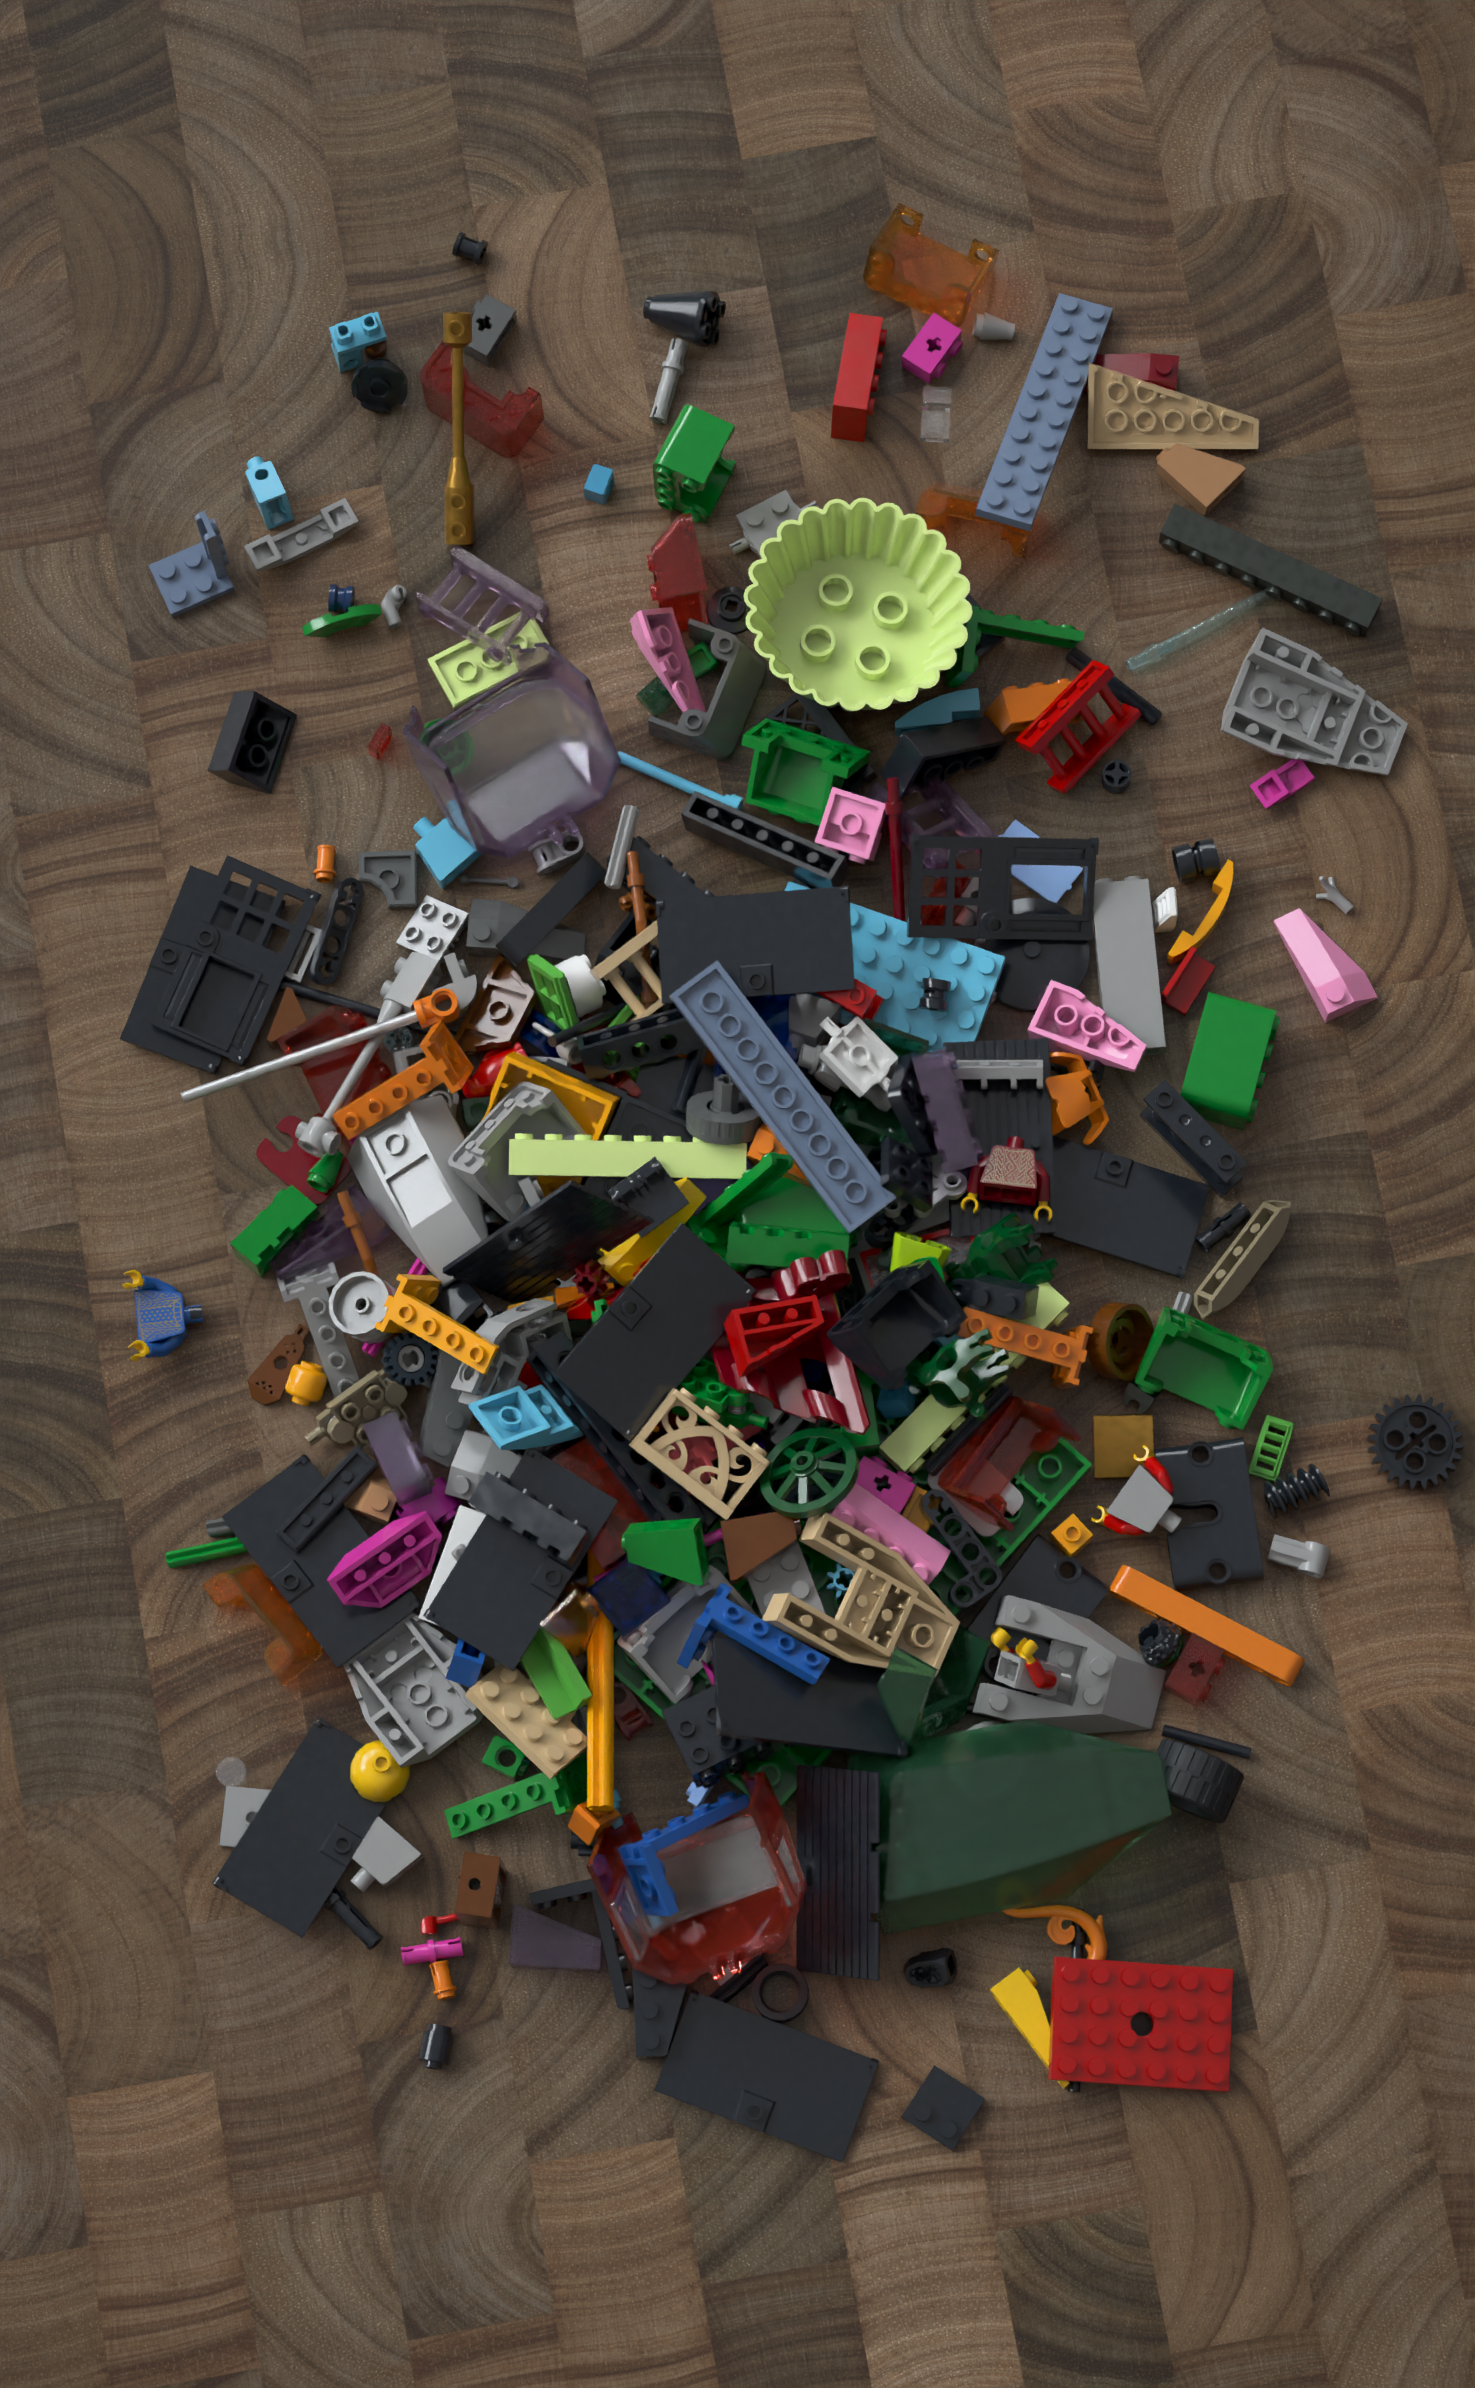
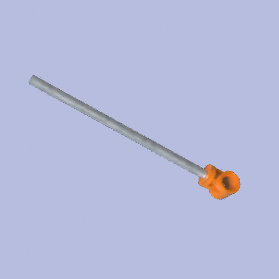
M437 989L430 996L413 1001L414 1011L181 1092L183 1102L187 1103L419 1021L422 1029L433 1026L441 1020L444 1023H451L460 1014L459 1001L455 993L450 989ZM444 1000L452 1002L451 1008L447 1011H439L437 1009L438 1004Z

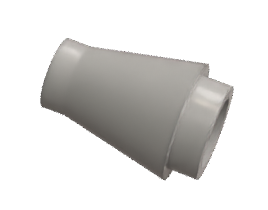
M986 312L983 314L976 313L972 336L978 337V340H1012L1015 324Z

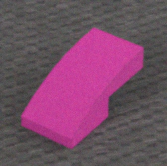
M1291 759L1276 771L1273 769L1251 784L1250 787L1267 810L1297 793L1316 779L1303 760Z

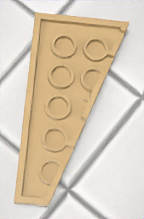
M1089 363L1088 449H1171L1176 443L1192 449H1258L1259 419Z

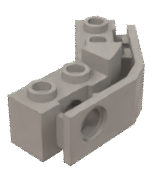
M534 1298L487 1319L476 1333L500 1348L487 1374L474 1370L472 1377L469 1379L466 1373L468 1369L472 1371L474 1368L463 1362L461 1363L451 1386L453 1390L462 1392L458 1402L468 1408L470 1403L514 1388L524 1363L527 1362L526 1359L535 1347L560 1331L572 1340L567 1314L553 1311L557 1309L556 1302Z

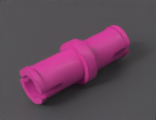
M460 1937L433 1942L432 1939L427 1940L426 1944L400 1947L403 1966L428 1961L432 1964L439 1959L463 1956Z

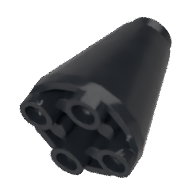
M715 291L648 296L644 303L643 316L645 319H649L651 323L697 346L708 347L718 343L720 334L718 329L719 320L725 314L726 302L721 301L718 293Z

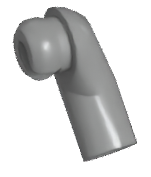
M395 585L390 588L381 602V607L390 629L402 625L398 610L407 595V591L401 585Z

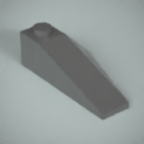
M473 899L468 921L466 946L468 955L495 958L500 955L503 958H507L496 945L529 911L501 900ZM559 923L528 955L537 954L546 961L560 962L573 956L585 955L586 933Z

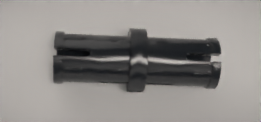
M1239 1202L1222 1217L1218 1216L1213 1220L1214 1224L1195 1238L1200 1249L1207 1253L1218 1242L1232 1236V1231L1251 1217L1247 1207Z

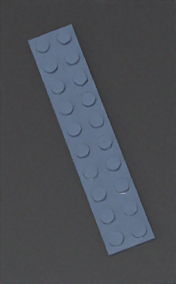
M1059 293L977 505L975 516L1031 531L1088 381V365L1095 362L1111 320L1113 308Z
M718 960L669 996L787 1154L792 1156L793 1162L848 1234L897 1198L893 1193L881 1186V1176Z

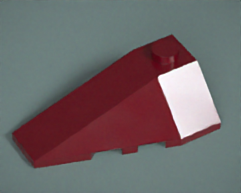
M1156 353L1097 354L1094 362L1095 365L1176 391L1179 356ZM1088 381L1083 391L1085 394H1088Z

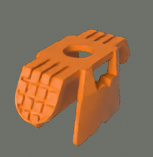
M1066 1052L1049 1053L1050 1063L1066 1066L1069 1071L1068 1074L1048 1077L1044 1080L1051 1097L1052 1135H1056L1063 1129L1071 1127L1088 1116L1092 1127L1084 1137L1083 1143L1089 1145L1099 1136L1109 1121L1103 1106L1104 1101L1100 1096L1090 1069H1087L1082 1055ZM1084 1084L1087 1085V1087L1090 1090L1091 1100L1089 1099V1094L1085 1092L1086 1087L1084 1086Z

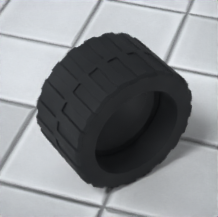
M1164 1739L1161 1740L1142 1786L1151 1795L1175 1808L1208 1821L1223 1823L1228 1817L1245 1777L1237 1768L1216 1756L1182 1742Z

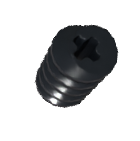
M1313 1463L1308 1465V1473L1303 1468H1298L1297 1478L1291 1472L1286 1474V1482L1281 1477H1277L1275 1479V1487L1269 1481L1264 1483L1263 1493L1265 1501L1274 1519L1277 1518L1276 1509L1278 1508L1286 1515L1288 1514V1504H1291L1295 1510H1298V1500L1300 1499L1308 1506L1310 1505V1495H1313L1317 1501H1320V1491L1322 1490L1328 1497L1330 1496L1323 1474Z

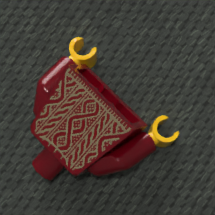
M1012 1136L1007 1139L1006 1146H993L990 1155H984L972 1167L966 1190L969 1194L961 1202V1208L964 1212L969 1201L975 1202L973 1214L979 1212L980 1203L976 1198L977 1194H980L979 1199L1032 1206H1035L1036 1201H1039V1207L1034 1212L1035 1220L1038 1222V1211L1044 1209L1048 1212V1222L1052 1218V1210L1048 1207V1201H1050V1176L1042 1162L1035 1160V1151L1024 1148L1025 1142L1022 1138Z

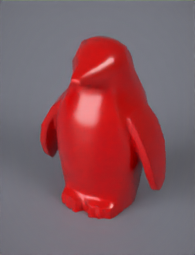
M515 1043L514 1047L509 1049L507 1047L488 1051L478 1069L471 1077H468L463 1085V1094L470 1100L489 1098L505 1056L514 1051L528 1057L520 1043Z

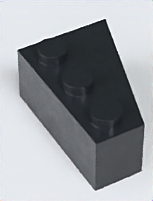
M693 1962L632 1965L637 2060L664 2059L667 2057L693 1971Z

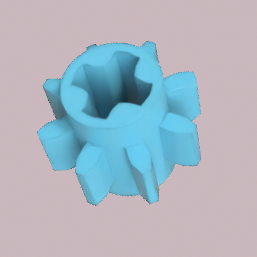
M837 1563L835 1574L832 1572L827 1573V1577L833 1580V1583L827 1586V1590L835 1589L837 1592L836 1599L839 1600L841 1595H845L849 1588H845L843 1584H837L840 1582V1576L844 1575L846 1579L851 1578L849 1581L850 1585L854 1572L848 1568H842Z

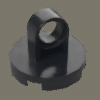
M375 358L363 363L355 370L351 382L352 395L354 398L356 396L364 409L373 412H389L391 407L398 404L400 406L404 403L408 392V379L403 370L389 359Z

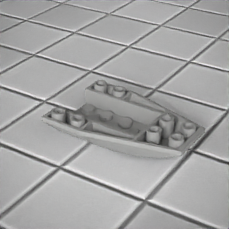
M439 1095L410 1102L358 1134L347 1159L370 1205L437 1279L441 1280V1284L446 1287L456 1279L453 1276L444 1274L443 1268L483 1241L489 1234L480 1195L459 1177L448 1164L450 1155L466 1138L444 1096Z

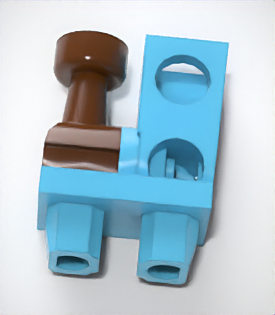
M378 312L369 313L329 327L332 340L331 347L340 373L361 366L364 363L361 352L363 350L370 359L382 358L386 354L387 337Z

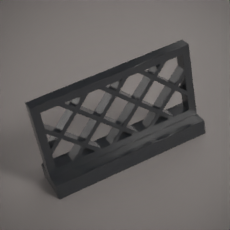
M798 693L794 694L753 725L756 726L767 718L786 725L787 723L802 725V730L805 731L806 726H815L821 729V736L855 746L825 706L819 704L816 700H811ZM799 701L805 708L803 720L789 719V708ZM784 712L783 718L778 717ZM808 714L811 716V718H812L815 722H813V721H807V720H808ZM867 763L854 773L858 780L850 786H842L841 790L853 793L866 782L869 784L878 776Z

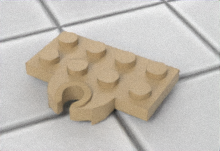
M500 1663L465 1694V1697L550 1780L587 1749V1736L571 1722L576 1711L559 1719H553L531 1679H527L517 1668L512 1671Z

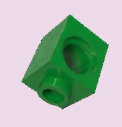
M496 1735L482 1760L483 1766L513 1781H516L518 1775L524 1776L531 1762L515 1744ZM506 1752L516 1755V1761L510 1767H504L500 1764V1757Z

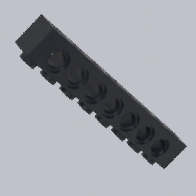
M560 1331L535 1347L526 1361L650 1522L701 1518V1524H703L707 1518L704 1516L702 1508L693 1502L685 1489L629 1446L631 1442L625 1440L610 1424L553 1374V1371L575 1347L572 1340ZM614 1434L618 1435L622 1439V1441L616 1439ZM632 1458L637 1459L641 1465L636 1464ZM650 1481L656 1483L659 1489L655 1488ZM669 1505L673 1506L677 1512L671 1510Z

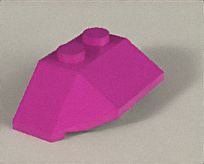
M426 1511L395 1520L345 1554L327 1578V1581L344 1605L382 1608L431 1573L442 1535Z

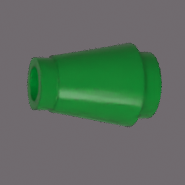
M338 1150L332 1156L325 1153L307 1173L309 1176L307 1179L308 1185L322 1193H327L329 1189H332L344 1155Z

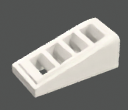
M1171 887L1166 889L1151 903L1154 933L1172 932L1175 930L1178 917L1176 889Z

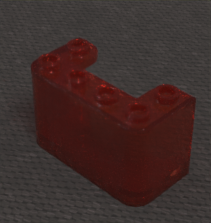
M442 340L420 372V380L426 407L432 413L453 425L452 347ZM464 367V433L502 457L512 458L517 456L544 420L541 394L531 387H528L526 392L522 394H514L509 390L502 401L471 383L467 369Z

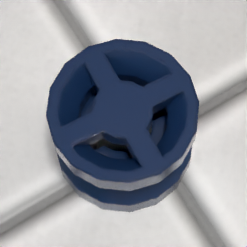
M336 584L330 585L329 613H335L338 610L347 613L349 611L348 607L354 606V586L340 588Z

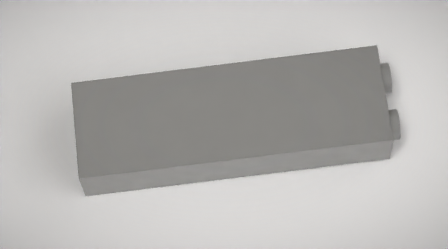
M1129 876L1124 878V881L1114 882L1110 878L1098 879L1095 881L1093 934L1101 1009L1117 1024L1124 1026L1147 1045L1143 1056L1164 1054L1166 1043L1149 880L1141 879L1140 876Z

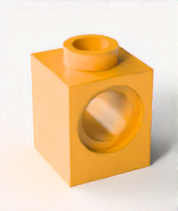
M1071 1514L1050 1535V1540L1069 1557L1077 1555L1093 1538V1534L1074 1514Z

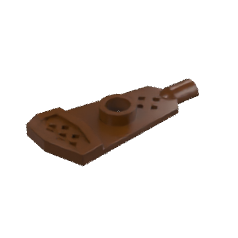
M299 1324L293 1335H285L247 1381L253 1400L263 1406L281 1400L293 1365L298 1364L305 1350L303 1339L310 1329ZM284 1359L287 1362V1366L284 1369H278L276 1367L278 1360Z

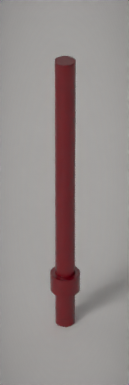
M897 777L887 778L888 800L885 801L886 814H889L894 918L906 922L900 814L903 813V801L899 799V779Z

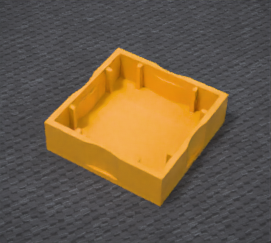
M514 1051L505 1056L491 1091L489 1106L483 1119L515 1085L526 1081L552 1090L586 1134L592 1135V1140L603 1141L620 1100L619 1097ZM538 1176L536 1180L544 1194L543 1198H545L569 1180L584 1186L588 1177Z

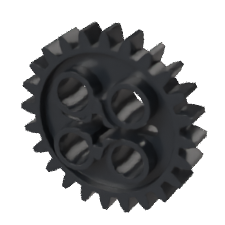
M1418 1394L1415 1402H1411L1409 1395H1405L1404 1404H1401L1395 1398L1393 1400V1409L1385 1404L1382 1408L1385 1416L1376 1413L1374 1418L1379 1424H1371L1369 1427L1372 1432L1376 1433L1367 1437L1368 1442L1375 1444L1369 1447L1367 1452L1377 1455L1371 1461V1464L1380 1463L1382 1466L1378 1474L1388 1472L1387 1482L1390 1483L1394 1478L1398 1479V1488H1401L1404 1482L1409 1483L1410 1491H1413L1416 1483H1419L1422 1491L1427 1488L1428 1481L1434 1487H1437V1477L1439 1476L1442 1480L1446 1481L1448 1474L1445 1470L1451 1472L1456 1470V1466L1451 1461L1460 1462L1462 1458L1461 1455L1455 1452L1464 1448V1444L1456 1442V1440L1462 1438L1463 1432L1454 1431L1460 1422H1450L1452 1410L1445 1414L1441 1412L1444 1403H1440L1437 1407L1432 1406L1433 1397H1430L1426 1403H1422L1421 1394ZM1412 1416L1421 1417L1424 1421V1427L1414 1428L1411 1426L1409 1418ZM1432 1425L1436 1427V1430L1423 1438L1419 1446L1412 1447L1401 1459H1395L1398 1453L1408 1447L1412 1439L1416 1440ZM1391 1434L1398 1435L1402 1440V1445L1392 1447L1387 1442V1436ZM1432 1438L1440 1439L1444 1444V1449L1441 1451L1431 1449L1429 1440ZM1409 1457L1418 1458L1421 1462V1468L1418 1470L1409 1468L1406 1459Z

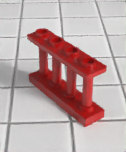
M1092 660L1015 739L1020 748L1035 755L1040 753L1054 773L1047 781V784L1050 788L1063 794L1072 789L1076 782L1095 765L1096 761L1108 749L1114 746L1121 735L1131 728L1141 716L1139 709L1125 703L1122 705L1119 703L1107 686V682L1115 674L1109 666ZM1097 693H1099L1113 713L1102 725L1087 705ZM1077 713L1081 715L1093 732V735L1083 745L1068 726V722ZM1058 733L1074 753L1064 765L1061 764L1048 746L1049 742Z

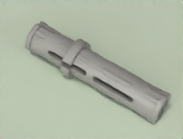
M671 339L668 356L661 366L663 370L649 417L651 421L659 424H666L668 421L677 382L680 375L684 372L683 362L689 343L682 339Z

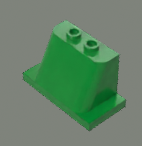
M765 718L743 734L742 746L754 749L745 802L768 809L767 811L774 815L792 817L798 823H811L820 826L832 787L842 789L844 780L869 762L871 751Z

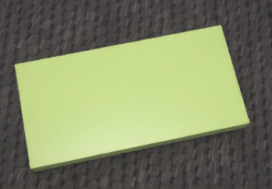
M527 608L427 660L453 709L456 710L556 658L533 614Z

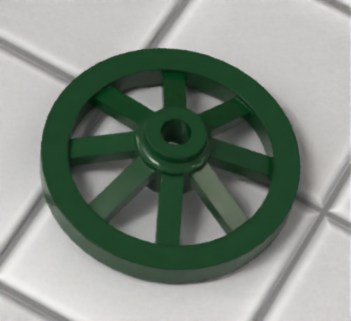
M829 1428L801 1430L783 1439L768 1454L766 1459L770 1464L759 1477L760 1489L770 1507L786 1517L809 1518L823 1514L842 1502L853 1489L860 1467L857 1452L850 1440L836 1430ZM819 1442L833 1444L818 1452H815ZM806 1445L805 1450L799 1451L798 1453L794 1451L795 1449ZM842 1451L845 1453L846 1464L823 1461ZM785 1457L791 1460L790 1464L777 1468ZM823 1472L843 1474L835 1488L822 1475ZM789 1475L775 1494L773 1481ZM798 1482V1504L784 1501ZM816 1483L826 1495L809 1502V1485Z

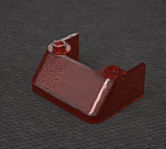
M691 513L680 514L651 547V554L646 555L649 572H653L654 583L649 584L652 601H658L659 608H673L680 633L689 631L688 622L690 618L709 625V620L702 593L707 591V585Z
M1012 1395L952 1458L940 1474L938 1486L947 1495L984 1522L1012 1532L1015 1527L1004 1516L1007 1502L1000 1496L1002 1491L1033 1450L1040 1453L1050 1451L1057 1445L1060 1437L1079 1442L1081 1436L1055 1409Z

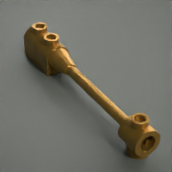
M444 312L443 342L452 347L453 457H451L447 482L444 486L445 544L466 545L473 544L475 541L474 484H471L466 457H464L463 348L472 342V313Z

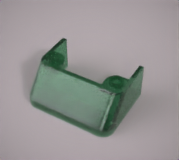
M959 1625L937 1675L938 1669L899 1647L894 1648L887 1670L880 1678L877 1688L879 1689V1697L901 1741L913 1746L955 1725L961 1720L967 1710L990 1649L991 1643Z

